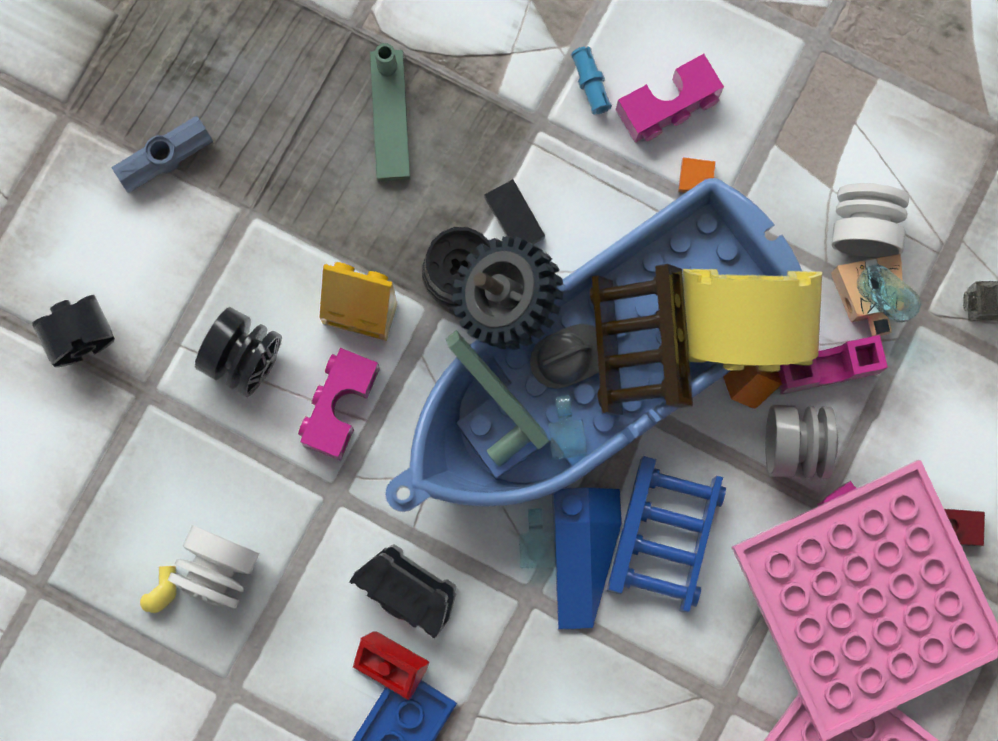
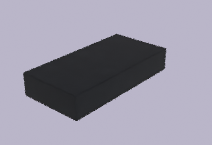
M514 179L484 194L485 200L506 236H510L513 239L518 237L533 245L545 239L544 232Z

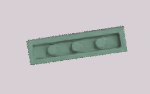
M382 43L377 46L375 51L370 52L377 182L410 180L403 50H394L392 45Z
M456 330L447 337L446 341L449 349L517 425L487 450L492 460L498 466H501L530 441L538 450L549 442L544 429Z

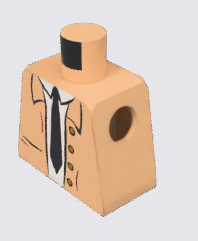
M897 254L838 265L831 272V275L850 321L856 322L868 319L871 336H883L892 333L888 315L896 314L904 307L901 255Z

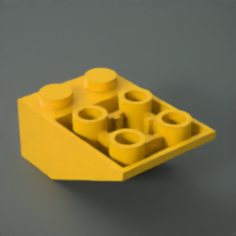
M335 262L334 266L324 264L319 315L322 324L387 341L398 304L393 283L388 281V276L374 271H368L367 275L354 272L355 268L341 262Z

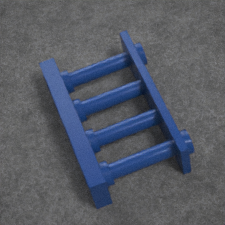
M643 456L639 462L606 591L622 594L623 588L630 589V586L681 599L679 611L690 612L691 606L697 607L701 594V587L696 586L715 508L716 506L721 507L725 498L726 487L721 486L723 477L715 476L711 481V485L706 486L662 474L660 469L654 468L656 459ZM657 486L706 499L702 519L651 506V502L646 501L649 488L655 489ZM647 519L697 532L698 537L694 553L644 540L643 535L637 534L640 522H647ZM640 552L690 566L686 585L683 586L635 573L633 568H629L632 554L638 555Z

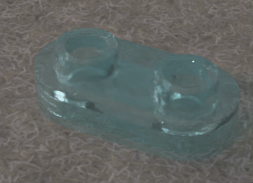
M882 265L868 266L857 279V288L860 294L891 320L903 323L911 320L918 314L921 307L919 295ZM875 279L879 283V289H872L869 286V280ZM902 301L906 307L905 311H899L895 306V302Z

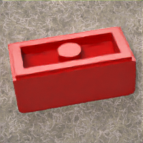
M373 631L361 638L353 668L409 700L427 671L429 661L381 633Z

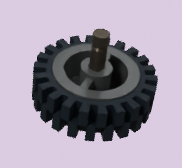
M502 236V241L497 238L490 239V247L484 244L476 247L480 254L479 257L472 253L466 257L472 264L469 269L461 265L458 270L459 273L465 275L464 281L457 279L454 281L453 287L461 290V293L452 294L453 302L461 305L454 308L456 316L462 318L459 321L462 328L467 329V333L479 341L499 349L506 350L507 347L512 350L520 349L519 343L524 346L533 344L531 336L540 339L545 335L541 330L542 325L551 328L554 324V321L549 319L548 316L550 312L557 315L560 312L561 307L555 305L554 301L555 299L563 300L564 292L556 289V286L563 285L562 277L555 274L560 270L557 264L551 261L553 258L535 245L518 237L513 239L510 236Z

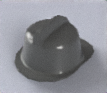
M588 324L572 325L539 341L532 350L530 358L531 370L537 381L546 387L560 389L598 373L596 327Z

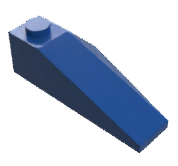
M563 488L552 493L558 629L593 628L622 524L620 489Z

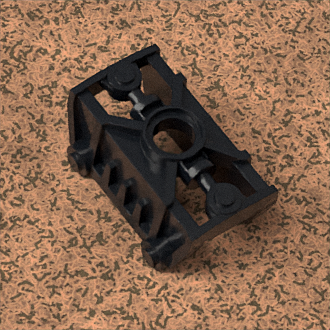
M395 544L388 548L385 547L357 570L349 582L351 584L355 583L358 588L367 591L366 596L380 603L381 607L392 616L405 620L414 628L417 626L421 627L435 639L450 619L456 597V585L448 579L440 580L404 556L403 549Z

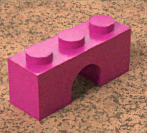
M705 54L675 69L672 81L679 92V96L675 99L664 101L656 98L647 84L618 99L616 112L635 143L643 138L645 141H650L663 132L662 128L671 123L674 126L680 125L691 117V112L699 108L705 111L720 101L719 97L724 86Z
M880 335L847 341L843 345L821 350L818 357L813 359V364L780 365V370L777 371L782 385L779 387L780 394L880 374L888 368Z
M343 348L339 349L337 356L331 355L325 368V373L329 375L324 387L319 385L312 398L311 404L315 405L310 418L305 416L299 428L298 435L302 436L300 442L303 446L337 460H342L354 429L351 425L335 417V405L341 397L348 394L368 398L380 370L377 362Z

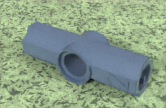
M195 116L164 136L157 135L151 137L144 148L111 168L127 193H130L159 174L174 171L182 160L209 145L213 140L198 116ZM159 150H170L167 158L163 160L155 159Z

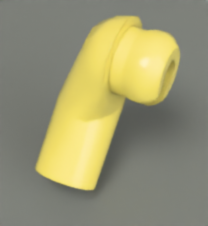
M176 566L159 567V585L149 594H144L141 597L140 606L142 610L151 613L161 612L175 599L176 585L168 581L171 572L176 573Z

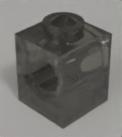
M976 281L967 288L963 295L964 311H968V321H998V281Z

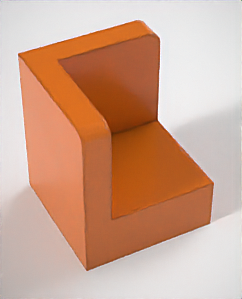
M745 365L744 370H731L723 376L730 398L753 409L761 405L782 385L777 371L759 370V365Z

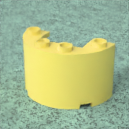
M682 269L689 362L701 363L710 361L723 363V369L744 370L745 365H759V370L779 371L780 365L813 364V359L818 357L822 272L787 271V276L718 275L717 269Z

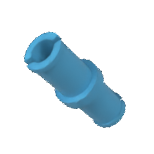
M584 46L574 50L571 53V57L574 60L580 77L578 84L581 89L585 90L592 114L607 112L612 108V104L603 85L604 75L601 71H598L591 47Z

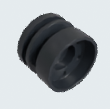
M453 227L442 231L431 241L422 265V280L427 292L437 302L448 307L461 306L453 302L452 294L461 293L460 289L453 286L455 279L464 281L465 275L462 274L461 277L458 273L452 275L450 272L453 265L456 268H460L462 265L469 269L472 264L466 257L470 253L479 257L480 254L476 247L481 244L490 247L489 240L482 233L469 227Z
M229 307L218 316L206 334L195 360V369L214 380L220 379L229 370L226 386L231 389L238 386V392L245 397H249L270 373L277 358L282 336L274 330L267 334V327L263 324L256 326L248 334L251 326L250 317Z

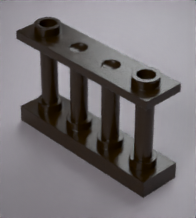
M670 264L655 266L656 276L653 280L613 287V280L601 276H592L593 287L590 289V299L595 312L600 389L598 390L597 398L603 414L620 416L623 415V402L662 397L666 400V405L678 408L693 406L681 268ZM656 294L658 297L659 310L655 315L616 320L614 300ZM656 328L660 330L661 345L659 349L618 355L617 334ZM661 363L663 365L664 380H662V383L621 389L619 368Z

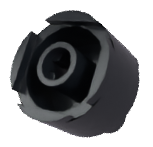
M95 295L86 296L72 305L69 300L56 303L50 307L52 314L40 317L32 322V326L48 360L56 368L80 362L83 360L82 356L91 351L95 355L110 346L115 340Z

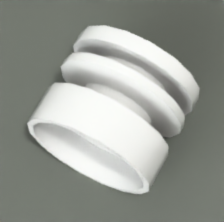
M854 183L841 186L837 194V199L840 203L837 204L835 211L844 219L837 220L834 223L832 247L845 254L867 258L901 255L904 249L906 231L903 226L897 223L907 219L908 213L905 208L909 205L908 193L896 187L876 183Z
M192 525L183 547L196 555L194 561L177 559L176 565L189 570L187 577L171 572L168 581L174 583L183 593L208 604L236 608L239 600L225 594L228 587L240 592L244 591L245 587L232 579L234 572L251 574L260 553Z

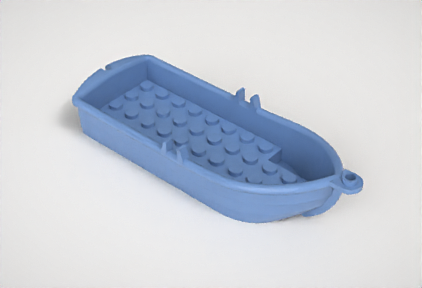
M709 178L703 180L565 277L563 285L556 286V289L564 292L563 300L555 299L554 301L555 305L561 307L558 315L550 312L548 318L553 320L554 324L551 328L544 325L541 326V330L545 333L543 337L538 339L531 336L533 344L524 346L519 343L520 349L515 350L508 347L506 350L499 349L478 339L470 344L474 351L544 429L549 442L538 450L530 441L505 463L498 466L489 456L487 450L517 425L456 357L445 369L427 397L414 432L410 467L392 479L387 485L385 496L388 504L396 511L407 512L416 508L430 497L455 504L485 507L506 506L539 499L576 482L678 409V407L666 405V400L662 397L623 402V415L620 416L603 414L597 398L598 390L600 389L599 372L594 376L560 389L546 387L538 382L533 375L530 366L531 352L539 341L572 325L588 324L596 327L594 306L590 299V289L593 287L592 276H601L613 280V287L651 281L656 276L655 266L670 264L681 269H717L718 275L787 276V271H802L792 248L783 235L778 236L774 241L766 239L765 232L769 231L775 224L750 199L719 179ZM656 294L614 300L616 320L655 315L659 310ZM656 328L617 334L618 355L659 349L661 345L660 330ZM710 361L701 363L689 362L692 398L731 370L723 369V363ZM661 363L619 368L621 389L660 384L664 380L663 365ZM399 489H409L410 496L406 500L398 499L397 492Z

